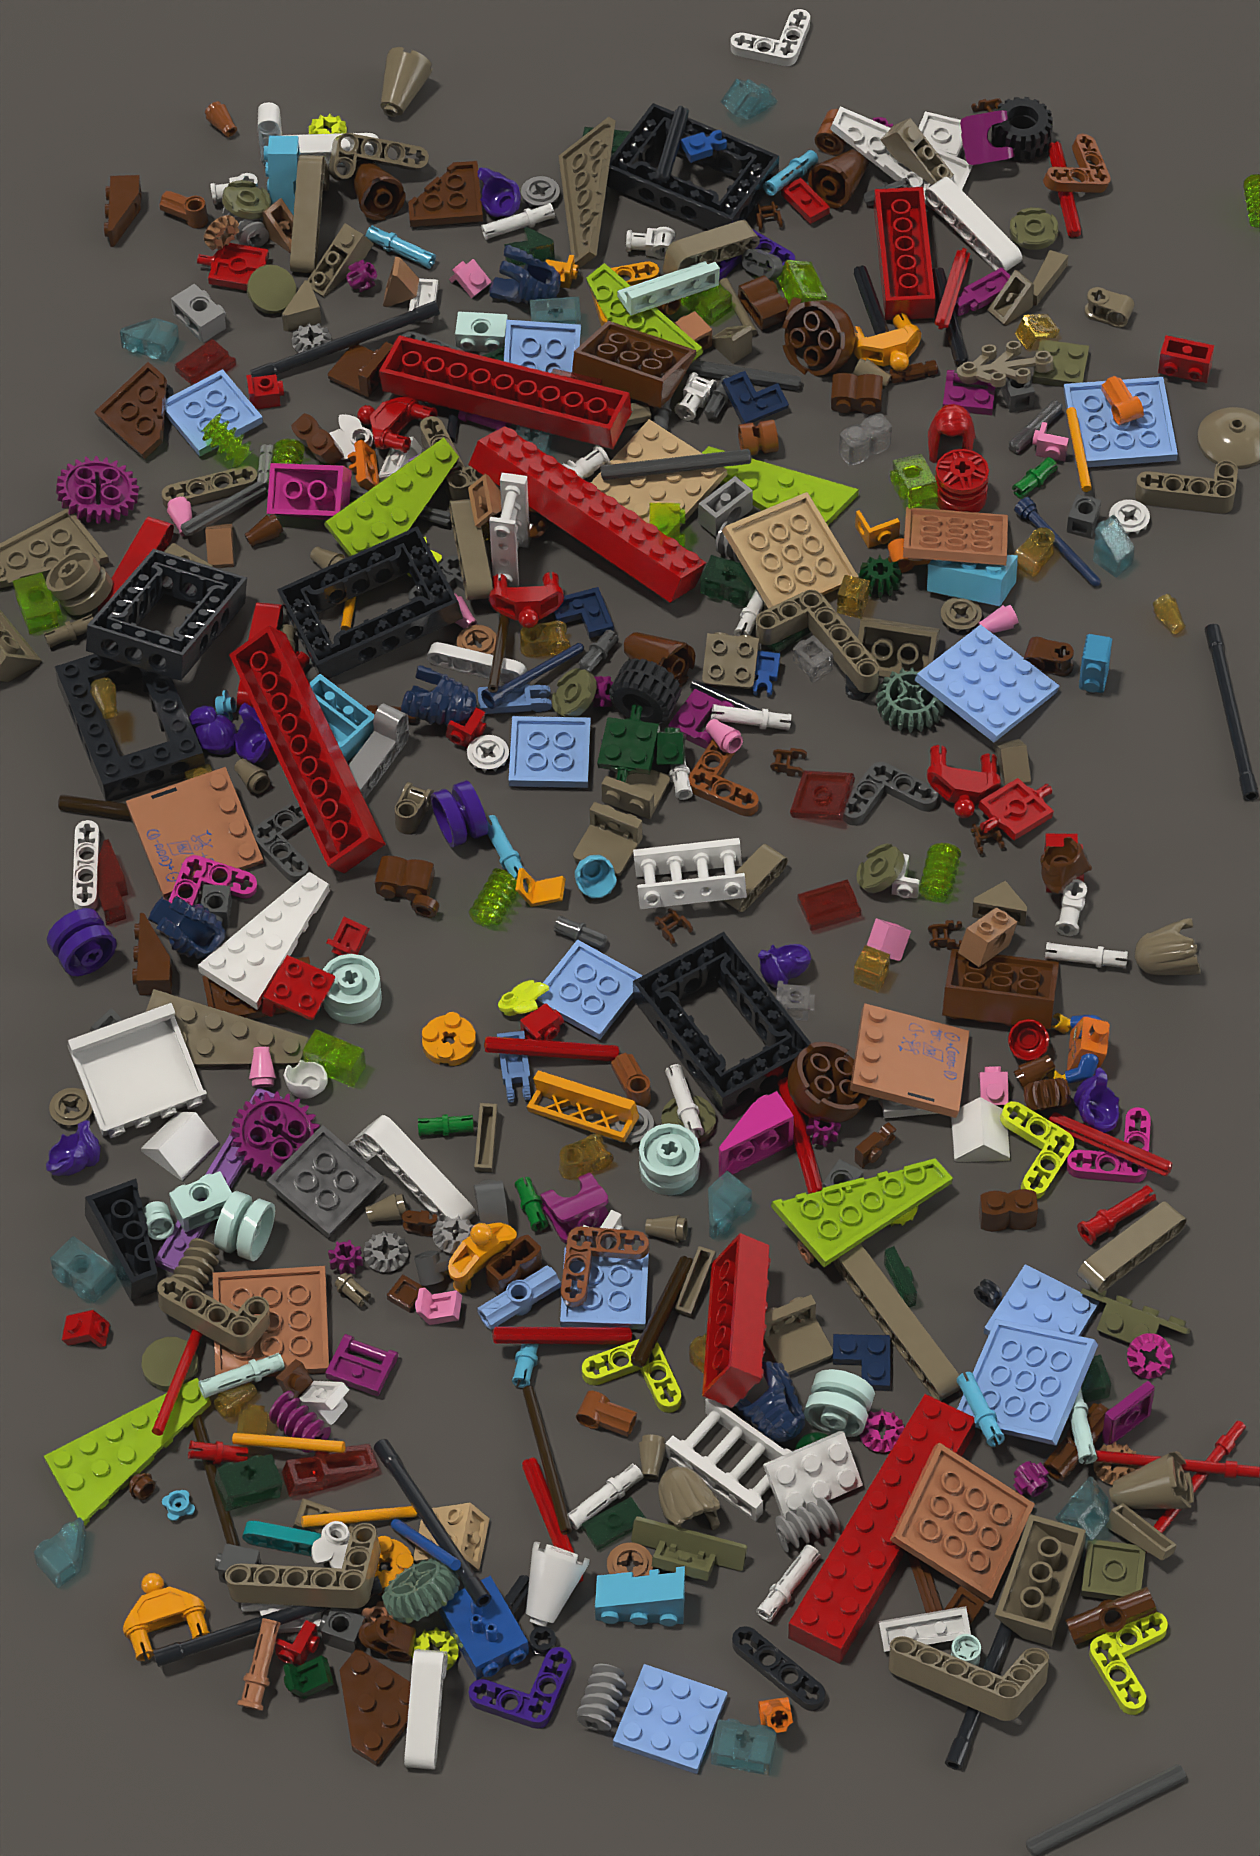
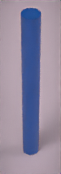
M394 1519L391 1522L393 1530L454 1571L460 1568V1560L400 1519Z

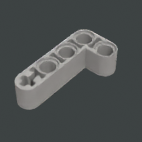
M384 703L379 706L374 715V732L348 765L364 800L403 749L409 737L408 715Z

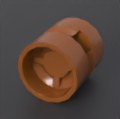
M831 109L827 112L814 139L817 148L829 155H839L847 143L830 130L839 109Z
M773 419L759 421L757 426L753 423L738 424L741 450L749 449L751 456L757 455L760 450L764 454L778 452V434Z

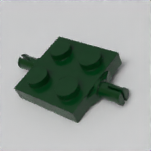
M636 705L632 706L630 719L607 717L597 761L598 768L616 772V779L625 783L627 776L631 774L650 775L657 744V732L660 731L659 724L640 720L643 708L639 705L638 707Z

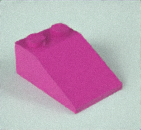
M270 463L267 514L319 520L330 519L350 503L352 471L345 466Z
M777 1091L770 1095L759 1097L720 1145L719 1177L721 1180L793 1145L794 1115Z

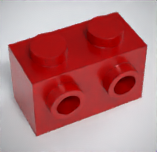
M1166 335L1160 353L1158 373L1207 383L1215 345Z

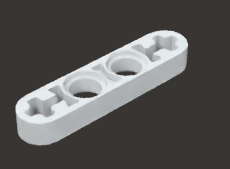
M436 642L431 645L427 659L438 667L489 679L493 655ZM503 658L500 682L508 683L527 672L525 665L516 660Z
M90 820L80 822L75 828L73 902L76 910L82 908L95 910L98 905L100 833L98 825ZM86 831H91L89 834L90 842H85L84 835ZM86 851L92 852L94 854V856L88 860H83L80 858V855ZM85 873L93 875V878L88 882L80 881L79 877ZM83 891L88 892V899L85 903L82 902L84 897Z

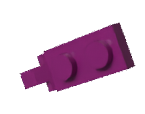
M1001 267L964 287L963 292L956 301V314L961 316L968 313L970 309L976 311L993 302L1010 278V275Z

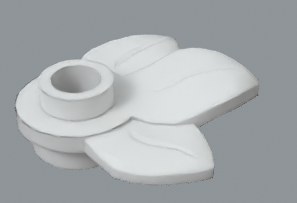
M339 415L340 429L329 434L343 451L344 457L341 460H348V455L355 452L354 443L358 439L364 438V442L371 447L373 435L369 429L362 427L358 418L351 415Z
M333 1521L323 1528L321 1538L317 1539L312 1546V1559L315 1564L329 1562L332 1568L342 1569L350 1537L349 1529L344 1523Z

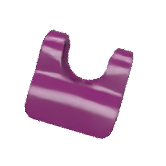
M1000 110L970 115L961 119L962 145L966 161L969 165L1005 160L1014 156L1012 147H995L988 139V131L994 124L1008 120L1007 111Z
M591 1173L578 1177L581 1191L575 1196L561 1197L552 1189L540 1194L543 1210L551 1221L557 1235L564 1243H567L569 1232L572 1229L583 1225L600 1228L609 1214L605 1207L609 1202L608 1195Z

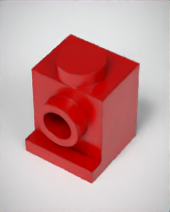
M276 374L253 378L251 375H246L249 400L256 409L281 406L280 396H284L283 381H277Z
M545 1003L520 1020L521 1031H524L525 1039L551 1041L560 1032V1025L564 1023V1019L556 1009L552 1010Z

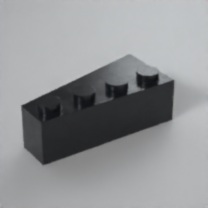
M135 1178L86 1196L85 1217L129 1299L133 1301L157 1292V1269L152 1246L149 1241L137 1179Z

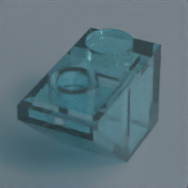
M736 78L721 100V103L735 116L749 120L775 105L778 100L771 95L772 90L762 83L757 85L749 79L743 81Z
M157 318L136 323L120 330L122 348L167 362L179 342L177 325Z
M1112 515L1108 520L1100 522L1095 529L1093 562L1114 577H1118L1133 563L1135 547L1118 518Z
M728 1171L708 1188L709 1236L713 1240L720 1233H726L731 1228L733 1221L739 1216H744L752 1206V1190Z
M1088 1477L1055 1518L1060 1523L1085 1529L1086 1540L1093 1541L1109 1521L1108 1497L1094 1478Z
M80 1517L74 1522L65 1524L58 1534L51 1539L42 1541L36 1550L33 1551L36 1564L57 1588L81 1571L86 1530L84 1521Z

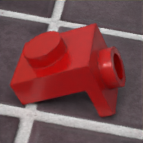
M476 708L465 726L450 720L447 726L446 737L454 744L468 748L476 736H482L486 728V723H484L486 712Z
M344 916L333 940L328 938L326 943L333 947L331 952L339 956L346 954L358 955L370 928Z
M94 1310L67 1315L62 1341L68 1346L92 1341L98 1347H105L110 1323Z
M306 1620L293 1644L277 1638L275 1641V1652L278 1658L285 1663L304 1664L309 1653H314L319 1645L320 1637H318L317 1625Z

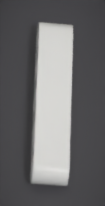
M943 177L925 190V197L929 204L995 271L1002 267L1007 272L1022 261V254L1019 248L950 178Z

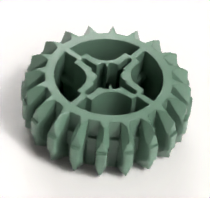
M913 667L907 672L901 668L899 674L892 671L890 678L884 677L883 683L878 687V695H876L877 710L879 714H882L883 721H889L890 728L898 725L899 731L903 728H908L910 733L914 728L921 732L923 726L931 729L933 722L938 723L940 716H943L945 712V704L915 681L919 672H915ZM898 694L897 699L892 701V697ZM930 699L931 702L925 706L926 700Z
M431 1558L428 1561L422 1560L418 1564H413L408 1569L404 1568L401 1574H397L394 1580L389 1581V1586L383 1590L382 1599L388 1614L394 1620L400 1623H411L413 1620L419 1621L422 1617H429L431 1613L438 1612L439 1608L446 1606L447 1601L452 1600L454 1594L459 1590L460 1582L456 1571L450 1569L436 1558Z

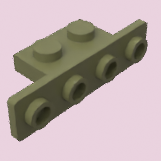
M1091 1286L1090 1289L1082 1288L1081 1294L1106 1303L1097 1330L1131 1343L1142 1334H1157L1160 1325L1184 1334L1190 1333L1191 1329L1185 1327L1186 1321L1170 1315L1169 1320L1158 1316L1160 1311L1145 1305L1142 1310L1132 1306L1133 1301L1117 1295L1115 1300L1105 1296L1107 1290L1098 1293Z
M638 1516L634 1520L631 1541L656 1549L652 1558V1567L676 1573V1567L685 1566L686 1576L708 1581L714 1564L742 1571L744 1568L747 1545Z

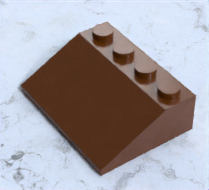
M607 321L574 351L571 377L629 392L630 399H636L647 403L649 406L661 408L673 396L696 356L697 350Z
M959 949L951 950L942 1016H949L952 1019H974L981 1023L997 1022L1007 1026H1014L1021 1020L1033 1019L1043 1024L1045 1029H1051L1059 962L997 954L978 967L959 954Z

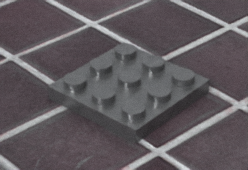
M322 1125L267 1180L266 1185L329 1238L384 1182V1177Z

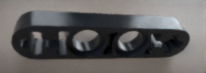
M743 1626L735 1630L732 1637V1647L736 1654L802 1708L808 1711H815L823 1706L825 1702V1689L820 1682L755 1629ZM748 1637L751 1638V1646L747 1643L740 1645V1638L744 1640ZM769 1653L776 1658V1661L769 1666L763 1665L759 1661L760 1656ZM790 1671L796 1673L798 1679L796 1682L788 1684L782 1680L781 1676L785 1672ZM807 1692L810 1694L817 1692V1700L813 1697L808 1700Z

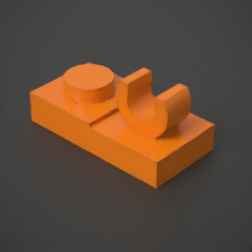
M361 439L354 443L355 452L348 455V459L354 463L349 466V469L357 473L355 477L358 485L361 488L370 490L379 484L376 451Z

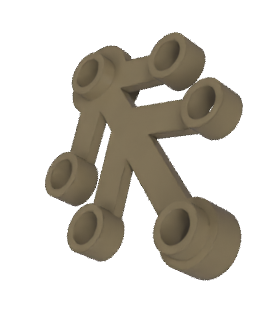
M1010 341L1006 344V351L991 364H986L989 360L997 357L996 346L988 344L982 347V355L975 361L965 362L957 368V376L965 384H973L981 380L990 383L994 387H1003L1006 384V377L1024 384L1031 380V372L1026 367L1033 366L1034 370L1039 373L1049 372L1053 369V357L1050 355V352L1043 350L1038 351L1033 358L1010 361L1013 357L1021 354V343L1019 341Z

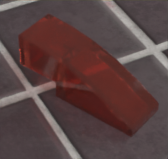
M109 839L103 841L97 866L98 892L106 925L127 919L124 902L121 897L128 895L126 879Z
M364 1444L345 1447L344 1453L316 1451L314 1457L287 1460L281 1473L288 1495L291 1497L326 1490L376 1472L378 1466L371 1445Z

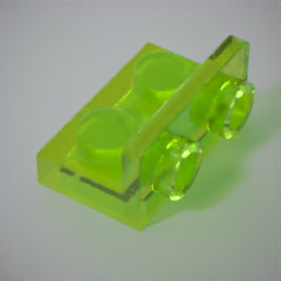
M786 260L783 265V271L777 280L789 305L793 297L802 299L801 303L815 300L826 301L828 296L812 262Z
M650 503L649 523L655 525L666 536L677 540L685 548V534H680V524H685V508H680V503Z

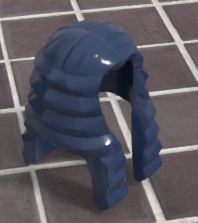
M511 245L505 246L503 256L526 265L522 268L513 263L502 261L499 273L512 279L495 277L491 282L490 297L500 300L506 299L509 302L514 301L517 304L523 302L526 305L531 303L532 305L540 304L543 306L545 303L552 302L560 291L561 277L559 272L553 266L548 265L547 262L535 259L532 254H528L526 251Z
M422 665L418 666L415 678L435 684L437 687L430 692L413 685L411 691L408 690L404 695L401 712L411 717H419L429 724L436 723L438 726L445 725L447 727L450 720L460 725H465L476 709L477 700L474 692L470 691L469 687L464 686L462 682H456L454 678H449L447 674H441Z
M162 896L155 904L148 918L149 921L158 925L156 929L169 937L172 950L178 951L179 954H185L188 958L194 957L196 960L206 959L223 944L225 939V930L222 927L221 921L216 919L215 914L210 913L209 909L205 908L202 903L191 906L178 896L174 898L172 903Z
M770 1361L762 1362L763 1375L769 1389L754 1403H751L745 1397L740 1399L734 1407L738 1408L739 1414L743 1415L746 1421H750L753 1427L758 1428L759 1432L772 1441L778 1443L788 1442L796 1438L805 1427V1416L802 1412V1406L798 1403V1397L795 1395L796 1390L792 1386L793 1381L790 1379L784 1365Z

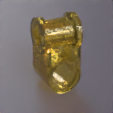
M1044 527L1036 529L1026 542L1016 550L1014 555H1018V569L1032 577H1035L1041 571L1044 564L1053 555L1054 548L1052 545L1055 541V535L1052 530Z
M552 621L537 624L530 629L523 627L520 634L521 653L528 658L557 655L570 648V642L566 638V624L562 621Z
M592 1134L585 1139L566 1145L560 1150L559 1172L565 1179L574 1180L587 1173L606 1168L613 1162L614 1158L612 1153L607 1152L604 1147L602 1136L600 1134Z

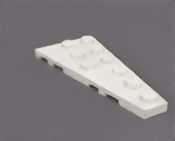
M840 106L830 130L895 181L908 178L910 183L904 185V188L908 186L923 187L925 204L939 214L925 197V190L932 185L894 159L880 139L891 128ZM933 147L954 174L950 179L962 190L973 165H969L967 161Z
M308 872L198 964L199 972L258 1010L262 1003V997L268 990L287 955L291 956L298 944L299 936L302 932L305 933L309 926L308 921L313 914L317 913L330 891L329 884Z

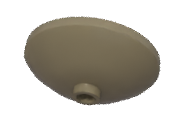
M1239 407L1222 408L1210 413L1203 419L1198 429L1197 441L1201 452L1215 464L1228 460L1235 463L1238 469L1249 468L1259 464L1260 415Z

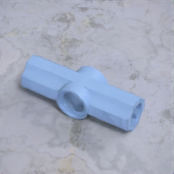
M547 1265L524 1280H514L509 1283L506 1291L478 1307L477 1312L484 1325L492 1330L515 1315L527 1314L534 1303L559 1289L561 1282L552 1267ZM516 1296H523L524 1298H523V1299H515L514 1297H516Z

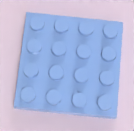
M1163 377L1122 380L1133 397L1137 396L1140 399L1144 416L1121 425L1115 422L1111 405L1101 391V386L1106 381L1064 384L1063 391L1066 409L1074 407L1077 412L1087 467L1177 461L1178 453Z
M979 625L917 673L915 678L917 683L992 742H996L1055 695L1059 689L1057 683L1026 659L1023 660L1021 655L982 625Z
M995 1319L974 1368L973 1375L989 1408L996 1413L997 1424L1003 1434L1057 1445L1098 1347L1095 1339ZM963 1394L957 1409L975 1417Z

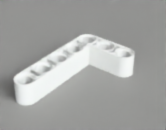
M270 102L263 103L258 107L261 162L265 167L268 160H264V146H268L269 136H298L300 155L324 156L329 167L332 143L337 136L342 134L282 135L279 107ZM353 133L378 138V136L373 133ZM345 138L341 140L342 149L345 151L350 149V142ZM366 143L364 151L367 155L371 156L374 148L371 144ZM339 162L337 166H345V164Z
M381 1115L347 1145L365 1162L377 1155L432 1214L437 1215L438 1221H444L446 1216L455 1219L458 1215L461 1220H470L476 1214L470 1202L389 1117Z

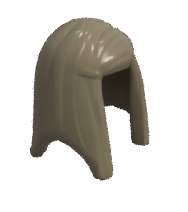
M1192 918L1183 919L1153 932L1146 933L1136 944L1135 959L1137 965L1151 975L1200 974V965L1196 955L1198 950L1197 944H1194V939L1180 934V930L1193 927Z
M677 1466L668 1469L661 1477L658 1486L659 1501L667 1523L682 1528L681 1524L685 1520L692 1519L693 1516L704 1512L711 1529H717L720 1524L717 1516L720 1503L704 1480L688 1467Z

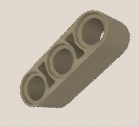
M763 844L736 871V874H745L747 898L723 901L739 912L745 911L784 871L788 858L769 845Z

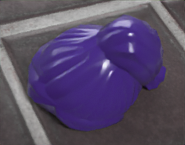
M479 168L478 177L483 182L482 198L480 200L486 212L493 217H510L514 215L521 203V195L517 183L506 178L500 172H495L488 168Z
M244 703L239 710L243 723L238 733L233 735L236 752L241 758L246 759L252 764L260 763L267 758L272 746L255 709Z
M212 706L197 707L191 712L188 718L203 750L213 754L224 755L230 753L235 748L233 735L238 733L237 728L227 717L217 714Z
M801 944L784 945L780 948H775L772 945L770 950H761L758 954L760 972L763 979L779 990L788 984L789 979L796 978L805 972L812 960L808 948Z
M1099 1067L1095 1070L1094 1076L1084 1080L1077 1087L1073 1099L1078 1107L1082 1121L1087 1126L1105 1133L1113 1130L1117 1125L1119 1097H1116L1114 1092L1107 1087V1074Z
M90 1121L80 1122L74 1134L69 1136L62 1134L60 1141L49 1151V1161L46 1163V1170L51 1172L52 1175L70 1176L83 1170L85 1167L95 1166L99 1161L101 1147L98 1139L90 1130Z

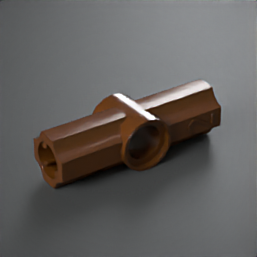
M1093 1403L1087 1413L1093 1445L1102 1435L1105 1413L1109 1410L1101 1403ZM1072 1426L1068 1429L1064 1440L1043 1464L1049 1472L1048 1475L1056 1481H1064L1079 1463L1077 1447L1073 1442Z
M1145 1587L1115 1600H1104L1098 1607L1065 1619L1076 1645L1106 1632H1118L1126 1624L1156 1613L1157 1609L1148 1587ZM1108 1611H1118V1616L1114 1621L1108 1622L1104 1620L1105 1614Z

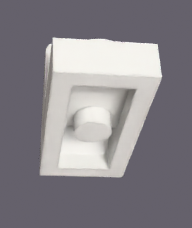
M313 1381L299 1397L302 1401L301 1406L307 1405L309 1412H315L318 1418L332 1425L348 1406L343 1397L349 1389L343 1382Z

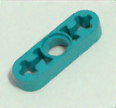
M248 1521L246 1522L242 1538L251 1545L312 1556L313 1543L321 1538V1534L265 1522Z

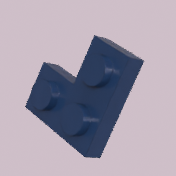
M746 371L725 378L721 383L742 424L753 423L787 409L789 406L778 383L756 392Z
M599 587L565 595L560 607L552 613L557 625L582 619L589 639L603 635L606 630L614 632V625Z
M833 1334V1365H861V1378L866 1380L873 1387L874 1391H890V1335Z

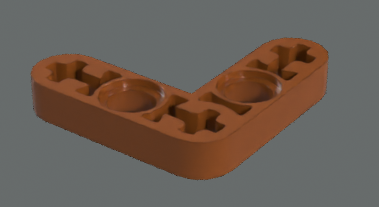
M1079 134L1072 145V150L1080 168L1050 167L1044 176L1043 183L1052 191L1104 192L1111 178L1097 143L1090 135ZM1087 161H1091L1095 165L1089 164ZM1072 177L1079 179L1081 182L1075 181Z
M712 739L689 775L693 794L739 815H754L759 808L758 795L748 788L720 777L735 752L728 753L722 751L721 754L719 746ZM709 760H717L720 764L715 768H711L705 763ZM701 780L705 781V783L701 782L699 785H696V782L699 783ZM720 789H727L731 793L726 797H721L716 792ZM748 800L751 801V803H747L746 805L742 804V802L746 803Z
M583 1226L572 1229L567 1238L561 1284V1296L564 1303L570 1307H579L586 1301L592 1256L633 1260L642 1259L648 1254L650 1249L647 1236L643 1232ZM579 1236L585 1237L582 1246H578L575 1241L579 1240ZM593 1236H597L596 1248H593L592 1242H594ZM606 1237H612L617 1243L613 1248L605 1249L601 1246V1241ZM622 1238L625 1240L624 1250H621V1247H622L621 1239H622ZM635 1240H639L642 1245L639 1246L638 1250H633L632 1247ZM574 1261H582L585 1264V1269L580 1273L572 1272L569 1267ZM572 1280L577 1281L578 1293H581L576 1294L575 1298H570L569 1294L573 1290Z

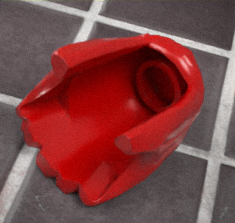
M957 404L945 405L934 416L928 430L929 460L932 463H937L940 436L942 434L950 437L962 436V449H973L974 440L976 439L975 428L969 412L964 407Z

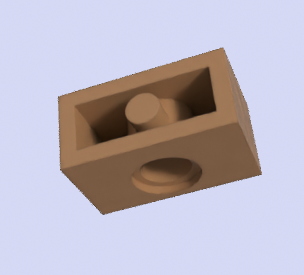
M996 907L966 929L958 953L978 967L982 966L1009 946L1018 921Z

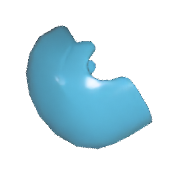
M589 855L579 861L575 870V880L580 891L590 898H603L610 894L617 882L612 863L602 855Z

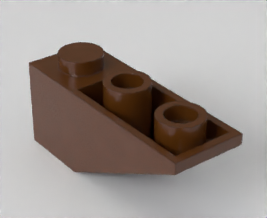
M139 175L110 176V186L105 188L106 201L109 200V204H105V218L109 220L104 222V235L109 237L110 247H114L141 210L142 191Z
M140 913V921L134 927L135 940H139L138 946L133 948L134 962H138L137 969L132 970L133 985H138L139 995H152L153 989L172 995L173 971L170 956L146 915Z

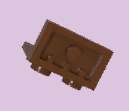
M385 342L375 352L359 344L349 347L329 371L328 379L369 398L381 383L379 370L393 345Z

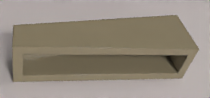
M1049 250L1033 282V305H1038L1068 266V255Z
M480 1103L475 1171L492 1172L498 1118L497 1104Z
M701 1246L698 1247L676 1303V1313L692 1318L711 1274L712 1262L716 1259L715 1251Z
M1124 1503L1111 1510L1106 1528L1162 1561L1174 1554L1177 1545Z

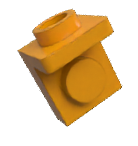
M569 255L567 263L546 259L547 264L553 266L559 272L561 277L560 287L570 289L572 279L576 280L579 267L575 264V255Z

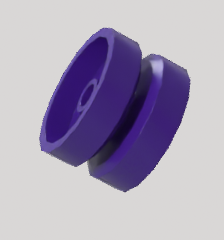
M464 780L454 784L452 794L447 789H441L431 794V804L436 821L449 846L456 847L464 844L467 840V834L473 839L487 835L488 823L480 799L469 781Z
M90 908L74 910L64 915L53 925L47 936L49 948L58 957L59 963L70 976L79 977L98 970L109 961L117 947L115 937L105 927L102 918L95 910Z

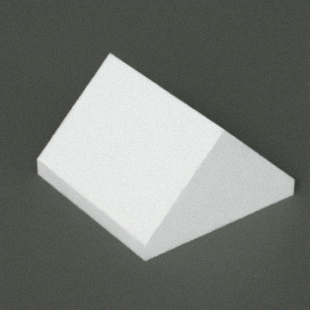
M979 1097L960 1107L956 1118L951 1117L954 1162L1010 1161L1008 1129L1000 1121L1002 1108Z
M177 1112L141 1148V1152L183 1181L219 1145V1141L196 1112Z

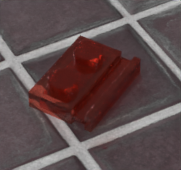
M211 339L176 363L175 371L188 383L194 385L222 369L227 372L236 366V358L231 357L228 351L214 339Z
M848 879L797 895V901L806 921L810 925L811 931L861 916L862 910L857 904V899Z

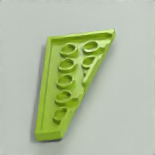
M605 263L586 277L587 284L607 321L697 350L693 361L703 354L702 347L656 307L630 316L617 296L618 290L630 287V285Z
M443 437L328 519L324 524L349 557L408 531L451 471L459 456Z
M708 446L702 454L725 451ZM752 458L750 464L724 467L727 469L728 475L719 484L722 486L736 476L753 490V506L761 511L808 492L828 526L859 496V489Z
M934 1158L904 1166V1169L888 1173L885 1171L877 1173L876 1177L868 1179L862 1177L824 1187L819 1192L797 1194L795 1198L784 1201L778 1199L772 1201L771 1208L820 1264L825 1267L952 1183L953 1177Z
M198 1378L182 1385L163 1435L157 1436L153 1434L152 1429L166 1394L44 1455L45 1462L82 1528L90 1522V1518L99 1509L102 1510L109 1504L108 1500L120 1489L123 1490L136 1474L141 1473L155 1459L154 1456L163 1447L167 1448L173 1442V1438L183 1428L191 1425L194 1418L202 1414L211 1405L209 1397L204 1399L201 1394Z

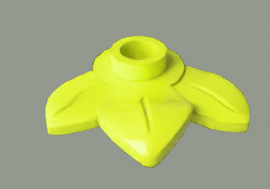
M534 980L522 982L513 988L511 992L501 997L498 1002L499 1010L504 1012L506 1016L534 1011L538 1009L535 1000L549 991L550 988L548 985L534 982Z

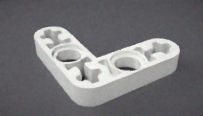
M803 9L792 11L780 40L747 33H736L731 37L730 50L736 56L781 66H791L797 61L809 31L810 14ZM801 20L799 27H797L796 23ZM790 35H796L799 37V39L790 40L787 37ZM767 47L770 50L767 52H761L758 50V48ZM787 48H788V49H790V53H788V54L786 55Z

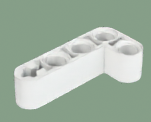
M416 1649L414 1651L405 1746V1767L435 1770L443 1679L446 1677L447 1651Z

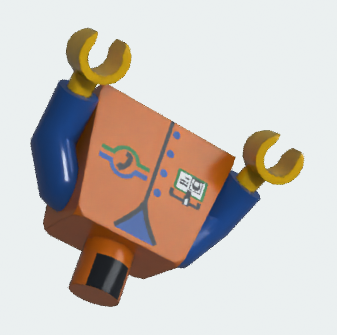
M1060 1013L1054 1014L1053 1018L1058 1020L1059 1023L1052 1025V1028L1064 1034L1071 1028L1072 1030L1070 1032L1067 1071H1065L1064 1075H1061L1056 1070H1052L1047 1077L1049 1079L1063 1078L1069 1084L1094 1076L1095 1070L1101 1067L1107 1055L1110 1024L1102 1021L1096 1015H1077L1069 1019Z

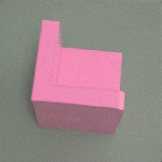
M876 918L866 949L879 956L900 961L911 931L898 924Z

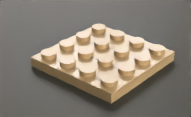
M649 419L608 465L702 453ZM717 467L603 480L600 472L591 483L607 496L615 498L619 504L628 510L634 511L638 517L647 523L655 525L660 532L671 537L698 508V504L707 498L728 474L726 468Z
M808 492L731 523L722 530L768 609L806 590H816L825 595L858 579L857 573Z

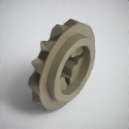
M951 598L941 608V621L947 625L948 629L954 628L957 633L960 630L969 632L972 627L977 628L978 622L982 618V610L976 601L964 598ZM966 612L965 618L960 617L956 619L957 613L961 615Z
M66 1088L59 1091L53 1096L49 1105L51 1118L58 1125L63 1124L68 1128L71 1125H78L82 1121L89 1120L93 1112L85 1091L79 1088ZM76 1105V1112L70 1111L67 1113L66 1106L73 1107Z

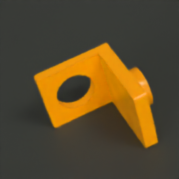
M860 510L856 511L855 527L868 549L880 544H886L899 537L900 521L898 518L870 528Z
M519 868L515 890L531 907L559 902L563 900L566 879L563 876L535 881L524 868ZM524 879L526 880L528 885V892H526L523 887Z

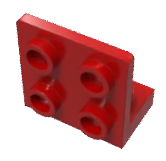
M287 955L263 997L262 1013L272 1017L276 1009L281 1010L284 1008L304 1018L313 1020L335 981V975Z

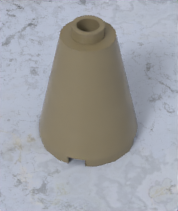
M403 47L390 49L386 57L380 106L383 112L391 117L403 114L432 73V64L424 55L414 50H411V53L403 52Z
M1178 1451L1170 1452L1115 1480L1113 1487L1109 1489L1112 1503L1114 1505L1124 1503L1130 1509L1191 1508L1189 1503H1192L1194 1500L1193 1485L1190 1472L1184 1473L1181 1465L1186 1464L1181 1453Z

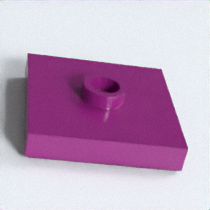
M1146 1381L1105 1413L1101 1440L1106 1445H1111L1151 1415L1155 1387L1149 1381Z

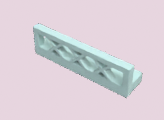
M704 261L618 290L617 296L631 316L719 286L720 268L716 262L707 264Z

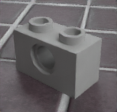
M193 284L171 298L173 315L202 343L226 329V313L223 307L219 304L216 305L211 300L209 294L205 290H201L197 285Z
M734 476L698 504V523L716 537L724 522L734 523L753 509V490Z

